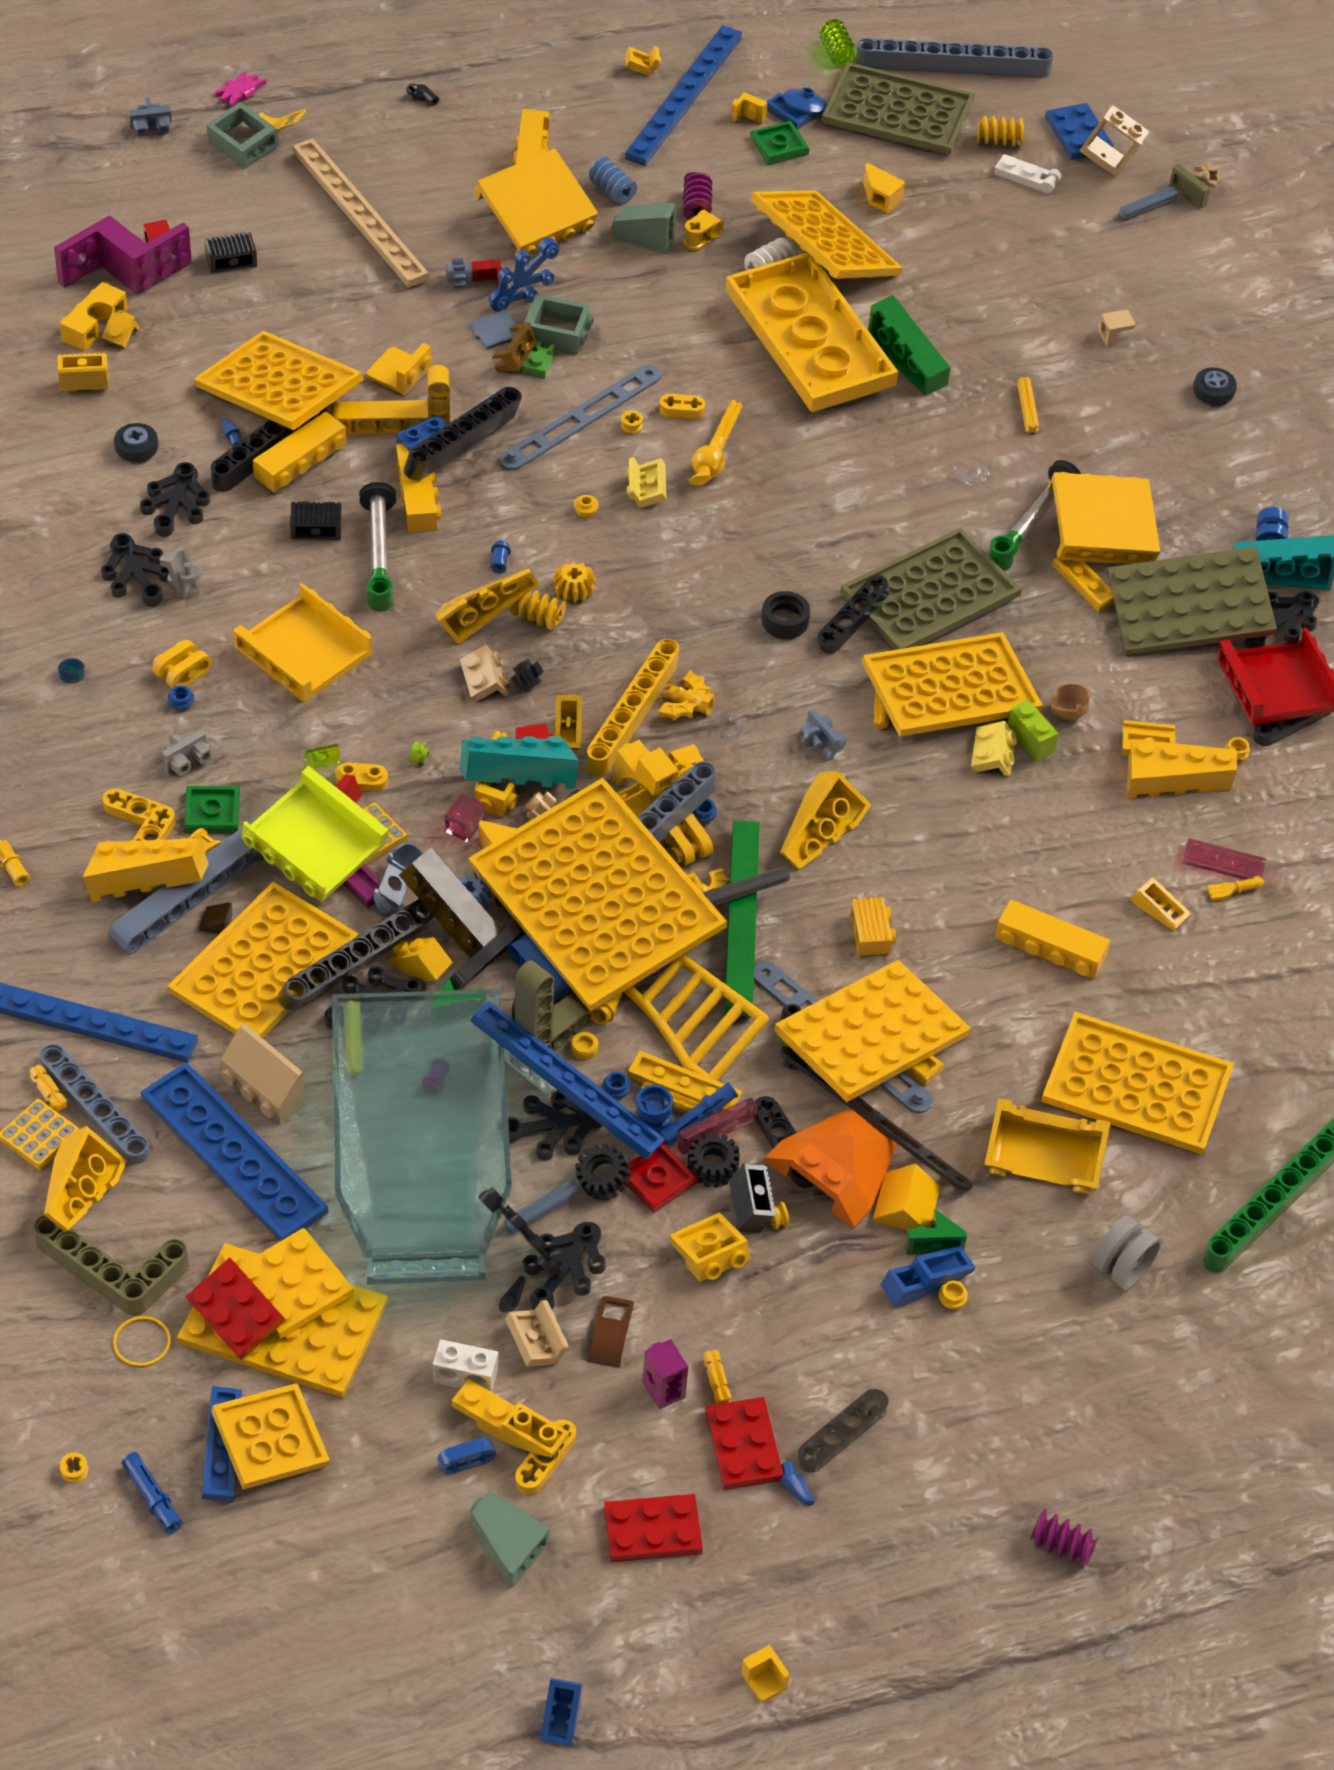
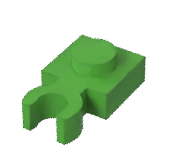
M539 340L536 343V352L531 351L522 366V373L546 378L553 363L554 344L551 343L549 348L545 349L542 348V341Z

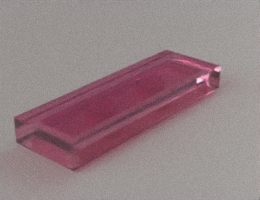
M1188 838L1182 864L1243 880L1252 879L1254 876L1262 877L1266 858L1190 838Z
M752 1097L680 1130L678 1149L684 1155L689 1152L691 1143H695V1138L700 1136L703 1140L704 1133H708L709 1137H713V1132H718V1137L720 1138L723 1134L726 1135L755 1121L757 1104Z

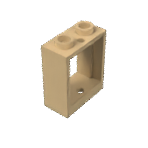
M1112 105L1079 151L1116 177L1141 145L1149 131ZM1106 123L1134 142L1125 155H1122L1097 137Z

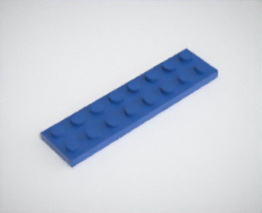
M187 1062L141 1091V1098L279 1241L284 1240L302 1228L306 1229L329 1213L326 1203Z

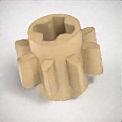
M1201 162V165L1194 166L1195 170L1192 174L1209 186L1210 189L1211 187H1217V182L1220 178L1217 166H1211L1210 162Z
M548 791L543 796L536 792L525 804V807L529 810L526 813V817L533 820L553 808L556 804V799Z

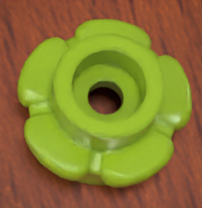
M415 742L412 746L408 761L415 763L416 767L420 763L425 764L428 759L430 749L426 748V742L422 744Z

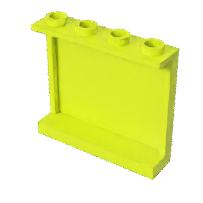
M308 766L301 772V779L298 784L251 825L246 821L243 823L241 838L248 847L254 848L261 853L269 864L277 866L289 880L297 882L309 896L315 897L322 903L387 844L389 829Z

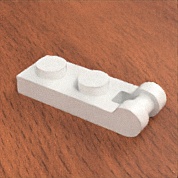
M1005 154L994 170L995 175L1044 193H1051L1055 188V184L1062 177L1057 169L1049 171Z

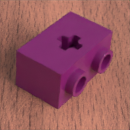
M671 1339L663 1343H654L644 1353L643 1384L659 1409L686 1398L688 1365Z

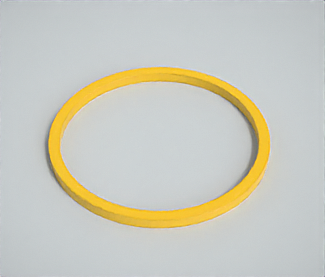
M148 1316L134 1317L125 1321L117 1329L113 1338L114 1351L118 1358L124 1363L135 1367H146L159 1362L167 1354L171 1344L170 1333L165 1324L156 1318ZM139 1320H148L159 1324L165 1330L168 1337L164 1352L158 1358L145 1363H135L125 1359L119 1353L116 1346V1340L120 1331L128 1324Z

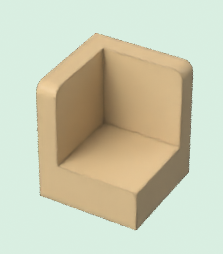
M1128 309L1101 314L1098 332L1106 347L1115 346L1118 331L1134 329L1136 323Z

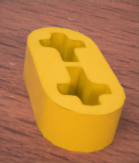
M666 394L660 399L659 411L668 418L700 419L705 414V400L694 395Z

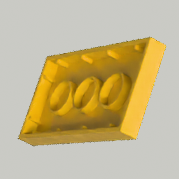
M803 253L726 277L725 291L811 413L897 386V369L823 268L814 261V258L809 253Z

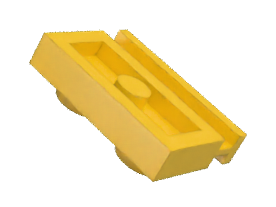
M1123 721L1121 755L1129 756L1132 739L1175 743V725Z

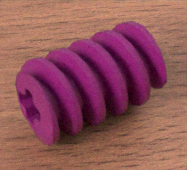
M691 172L684 177L683 215L688 220H691L702 210H706L709 213L712 211L713 182L711 177L705 173Z
M1043 1509L1034 1526L1030 1540L1035 1537L1036 1548H1040L1046 1542V1552L1051 1553L1058 1547L1057 1556L1059 1558H1062L1069 1552V1562L1071 1563L1080 1557V1566L1085 1568L1091 1559L1099 1536L1095 1540L1092 1539L1093 1529L1091 1528L1084 1535L1081 1534V1524L1079 1523L1071 1530L1070 1519L1068 1518L1059 1525L1058 1514L1056 1513L1048 1520L1047 1509Z

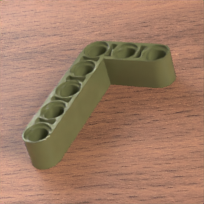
M530 960L524 963L516 974L515 1021L555 1052L586 1027L591 1019V1013L570 996L565 997L553 1007L554 978L538 964Z
M45 1215L38 1217L33 1224L35 1241L39 1250L130 1316H138L146 1312L186 1273L189 1267L186 1244L179 1239H170L164 1242L132 1273L72 1228L64 1232Z

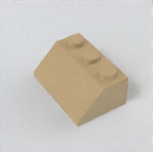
M245 1023L242 1024L221 1058V1076L228 1085H234L240 1090L242 1096L248 1102L253 1101L260 1107V1110L267 1118H273L281 1125L305 1105L303 1072Z

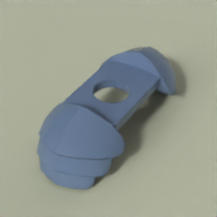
M403 842L397 845L387 856L386 869L378 889L375 888L374 902L377 911L382 917L388 918L405 907L401 902L407 885L399 874L423 854L415 844ZM389 878H394L399 882V891H394L390 888L388 884Z

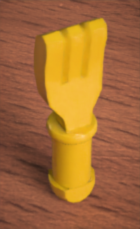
M1254 876L1252 879L1235 881V883L1225 882L1209 885L1206 888L1212 901H1221L1230 898L1235 892L1240 894L1242 891L1259 889L1264 885V880L1261 877Z

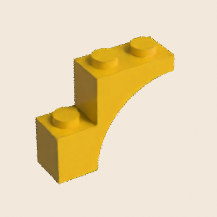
M637 740L631 744L626 743L617 750L612 781L619 787L634 779L655 796L667 790L676 782L678 769L661 748L651 752L646 749L640 740Z

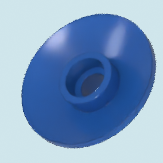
M807 87L787 90L783 96L784 102L788 106L802 113L821 114L827 107L826 101L817 95L814 90Z

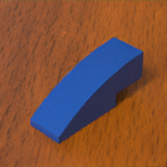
M958 1246L915 1257L911 1265L889 1270L881 1283V1287L893 1305L898 1307L939 1291L941 1286L948 1281H959L972 1273L976 1267L963 1248Z

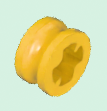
M626 411L621 416V429L627 434L641 432L643 428V416L637 411Z
M782 1201L778 1203V1206H774L776 1208L774 1211L777 1214L770 1221L774 1230L779 1229L780 1225L789 1227L790 1224L788 1210Z
M80 1453L66 1454L60 1461L62 1478L70 1483H78L85 1479L88 1474L86 1458ZM75 1463H78L80 1470L78 1472L73 1470V1473H70L68 1466L70 1464L75 1466Z

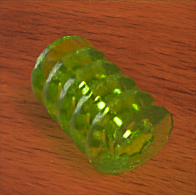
M834 18L825 22L819 30V37L832 63L838 67L846 66L847 62L852 63L855 60L856 47L843 21Z

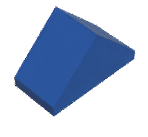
M556 1678L550 1679L540 1741L572 1746L581 1707L582 1683Z

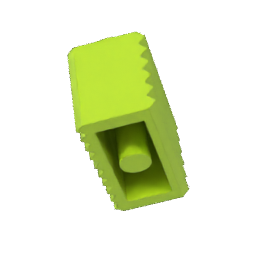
M1025 700L1010 708L1008 726L1015 732L1017 741H1019L1018 744L1025 748L1024 751H1028V754L1031 755L1030 758H1034L1035 762L1053 755L1056 752L1057 739L1060 734L1030 700Z

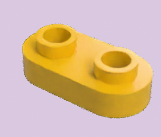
M343 763L335 770L336 784L346 774L353 775L360 791L377 792L383 790L388 784V772L380 765Z

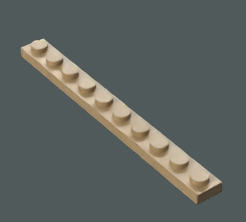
M313 138L293 145L295 156L408 288L429 280L427 270Z

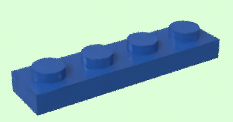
M212 1386L201 1499L232 1502L235 1469L211 1410L213 1405L241 1398L242 1389Z

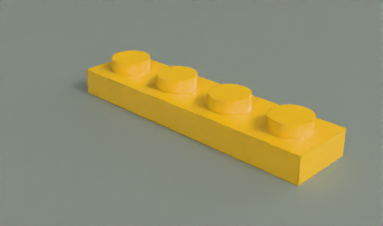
M639 1051L628 1070V1078L643 1084L644 1082H649L654 1085L663 1086L669 1091L697 1102H702L701 1098L705 1095L709 1097L725 1085L642 1051ZM736 1088L734 1089L738 1097L719 1109L720 1114L731 1118L742 1097V1091Z

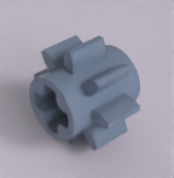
M464 258L451 259L452 264L446 265L447 282H453L454 287L466 286L465 281H471L470 263H464Z

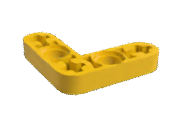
M116 788L110 789L103 794V807L106 813L141 825L133 840L146 841L143 838L148 834H154L158 837L157 839L166 840L175 826L174 811L169 806ZM136 807H143L146 809V811L141 814H135L132 812V810Z

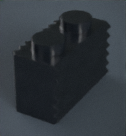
M249 231L247 233L234 234L233 236L225 235L224 237L205 239V252L211 273L258 266L257 251Z
M293 501L291 503V539H341L342 508L340 502L310 503L309 501H298L295 503Z
M742 1164L738 1168L739 1170L733 1173L734 1176H731V1179H729L737 1227L739 1231L760 1233L777 1214L774 1211L776 1208L773 1206L775 1203L772 1201L774 1198L771 1196L773 1193L770 1191L772 1188L769 1186L771 1183L768 1181L770 1178L767 1176L769 1173L766 1171L768 1168L765 1165Z

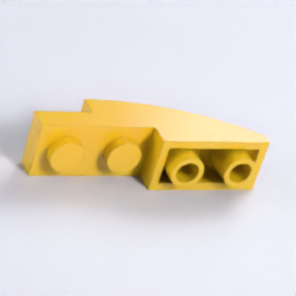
M470 1379L466 1381L452 1399V1407L474 1419L477 1428L505 1443L528 1452L553 1457L569 1436V1431L520 1402L514 1406Z

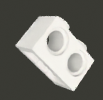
M440 1339L433 1362V1383L461 1389L466 1381L470 1379L492 1392L498 1373V1351Z

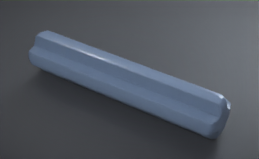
M1171 186L1119 208V216L1126 220L1176 200L1178 198V190Z
M569 1180L517 1213L529 1225L579 1194V1187L574 1180ZM507 1219L504 1220V1226L510 1234L518 1232Z

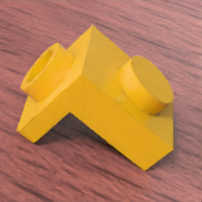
M629 46L625 52L626 67L634 72L650 76L653 70L659 67L661 62L659 47L654 46L651 52L647 54Z
M112 312L101 338L106 342L126 348L133 329L138 331L140 325L131 314L121 312L120 315Z
M509 782L504 792L479 783L475 790V808L504 818L508 810L513 809L517 802L518 795L515 794V783Z

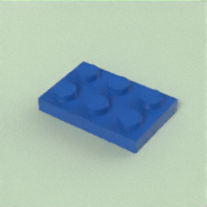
M1082 103L1047 110L1045 119L1069 158L1074 160L1087 157L1079 150L1099 124L1089 105ZM1102 128L1097 137L1113 147V143Z

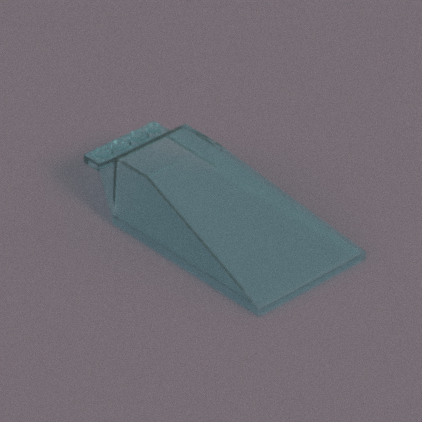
M500 989L332 994L335 1195L366 1259L367 1285L486 1280L485 1255L502 1212L498 1209L493 1214L478 1196L485 1189L489 1190L493 1187L504 1199L500 1203L504 1207L512 1188L504 1048L470 1022L473 1014L488 1001L501 1009Z

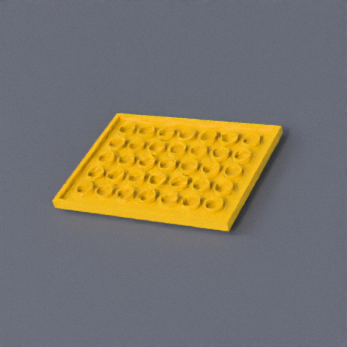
M601 778L468 858L471 867L590 1012L727 927V921L604 778Z

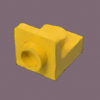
M744 92L732 103V121L737 122L744 116L762 124L767 116V101Z

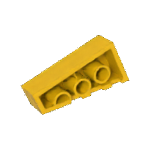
M1132 739L1128 756L1127 799L1136 798L1137 795L1141 794L1156 797L1164 792H1174L1175 795L1185 794L1187 790H1197L1198 793L1232 790L1237 770V750Z
M200 838L105 841L98 843L83 875V880L91 901L96 902L101 901L102 896L113 894L117 898L126 896L125 891L141 889V892H148L161 884H165L166 888L199 882L202 880L209 863Z

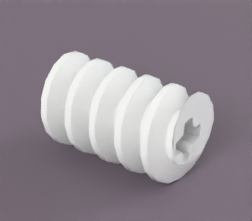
M777 238L760 249L747 254L744 259L745 270L796 256V251L787 239Z

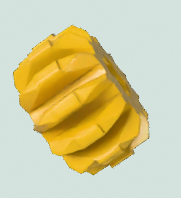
M574 561L570 565L563 563L561 568H556L553 578V587L556 590L557 597H563L565 602L569 599L573 600L574 603L578 599L585 601L587 596H592L594 586L596 585V578L592 568L585 567L584 562L579 565L575 564Z

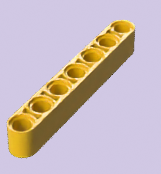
M662 639L656 644L589 745L586 768L590 775L603 777L609 773L615 764L617 750L630 741L676 671L679 660V644L673 639Z

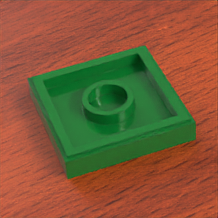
M792 121L750 131L751 140L768 165L809 155L810 148Z
M187 786L184 833H194L199 828L205 829L208 833H235L238 831L240 786Z

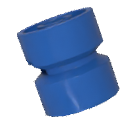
M1268 507L1261 510L1257 516L1255 541L1288 539V513L1278 507Z
M649 1085L642 1088L636 1097L635 1116L658 1134H660L659 1131L671 1124L673 1105L671 1092L660 1085Z

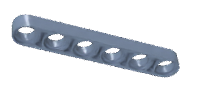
M49 1044L42 1048L40 1062L53 1081L123 1158L132 1164L144 1162L149 1156V1146L147 1139L64 1048L56 1044ZM51 1054H57L61 1057L55 1063L45 1060ZM67 1072L77 1074V1077L71 1081L61 1078ZM83 1090H90L94 1093L88 1099H82L78 1096ZM100 1108L110 1110V1113L105 1117L95 1115V1112ZM117 1126H122L127 1129V1131L122 1135H114L113 1133H111V1131ZM133 1145H141L144 1148L138 1154H132L128 1151Z

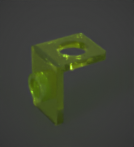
M338 744L320 746L303 751L304 768L310 766L314 770L315 768L334 765L340 762Z

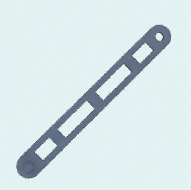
M645 365L502 453L500 456L501 466L507 470H517L657 383L661 379L660 369L653 365ZM651 373V374H653V375H652V376H646L645 374ZM634 379L641 383L629 392L623 388V386ZM610 394L618 398L591 416L584 412ZM572 418L579 422L551 441L544 436ZM533 442L540 447L527 456L520 451Z
M760 962L754 966V980L784 1006L796 1004L801 1007L806 1002H809L811 1005L818 1002L816 998L773 963ZM768 971L770 975L763 976L761 972ZM782 980L797 993L788 999L774 986ZM904 1071L897 1075L910 1086L903 1094L888 1081L880 1084V1086L913 1112L923 1113L932 1106L933 1098L931 1094Z

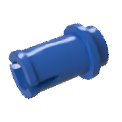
M500 540L496 541L491 547L493 556L490 568L498 574L506 571L507 558L511 553L509 544Z

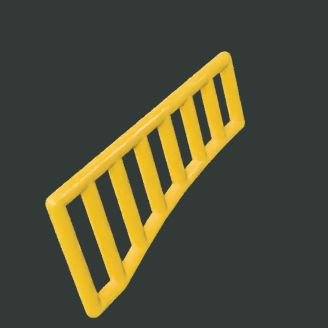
M685 954L673 960L643 995L633 986L623 991L658 1028L683 1068L716 1081L769 1021L766 1013ZM681 967H684L693 976L659 1014L651 1002ZM703 981L714 990L678 1032L674 1034L667 1024L668 1020ZM725 997L734 1006L689 1057L681 1044L718 1001ZM744 1011L755 1019L754 1022L708 1074L697 1064Z

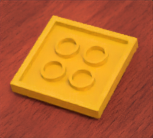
M305 1228L239 1266L286 1319L285 1322L273 1331L279 1339H282L354 1295V1288Z
M298 1383L216 1404L212 1407V1415L243 1490L327 1467L330 1462Z

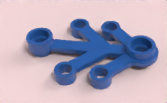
M546 237L539 243L538 251L540 254L530 264V255L525 250H521L514 258L516 261L514 273L508 267L500 270L498 273V289L494 290L489 296L490 307L494 311L505 310L510 303L525 299L527 302H533L538 292L533 286L528 285L542 282L543 285H549L554 281L555 276L549 269L533 274L547 258L553 259L559 254V245L552 237ZM528 286L524 290L516 292L518 288Z

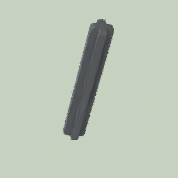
M783 866L702 893L714 906L786 883L790 880V873L787 867Z

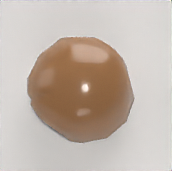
M1079 684L1061 685L1057 688L1056 695H1051L1050 698L1051 712L1054 716L1064 721L1078 720L1089 709L1090 694L1087 688Z

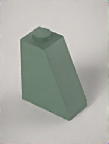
M667 203L623 207L619 215H615L612 222V228L615 229L614 239L666 254L674 241L676 204Z
M489 1490L483 1498L479 1497L471 1507V1527L507 1585L513 1588L549 1544L550 1529Z

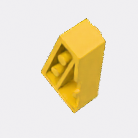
M522 109L519 136H516L515 149L517 151H514L513 165L548 151L550 111Z

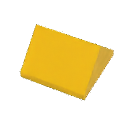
M916 1163L886 1172L872 1222L907 1231L908 1229L920 1226L930 1228L941 1186Z

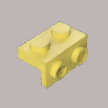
M634 457L629 458V468L626 469L629 479V486H627L629 498L634 500L639 508L667 500L666 464L662 458L639 465Z
M1005 721L977 727L971 767L975 773L1000 768L1004 776L1011 774V767L1014 764V746L1017 744V737Z

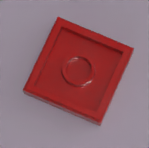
M664 1143L648 1160L639 1155L628 1163L631 1176H628L630 1181L626 1186L653 1214L698 1183V1178Z

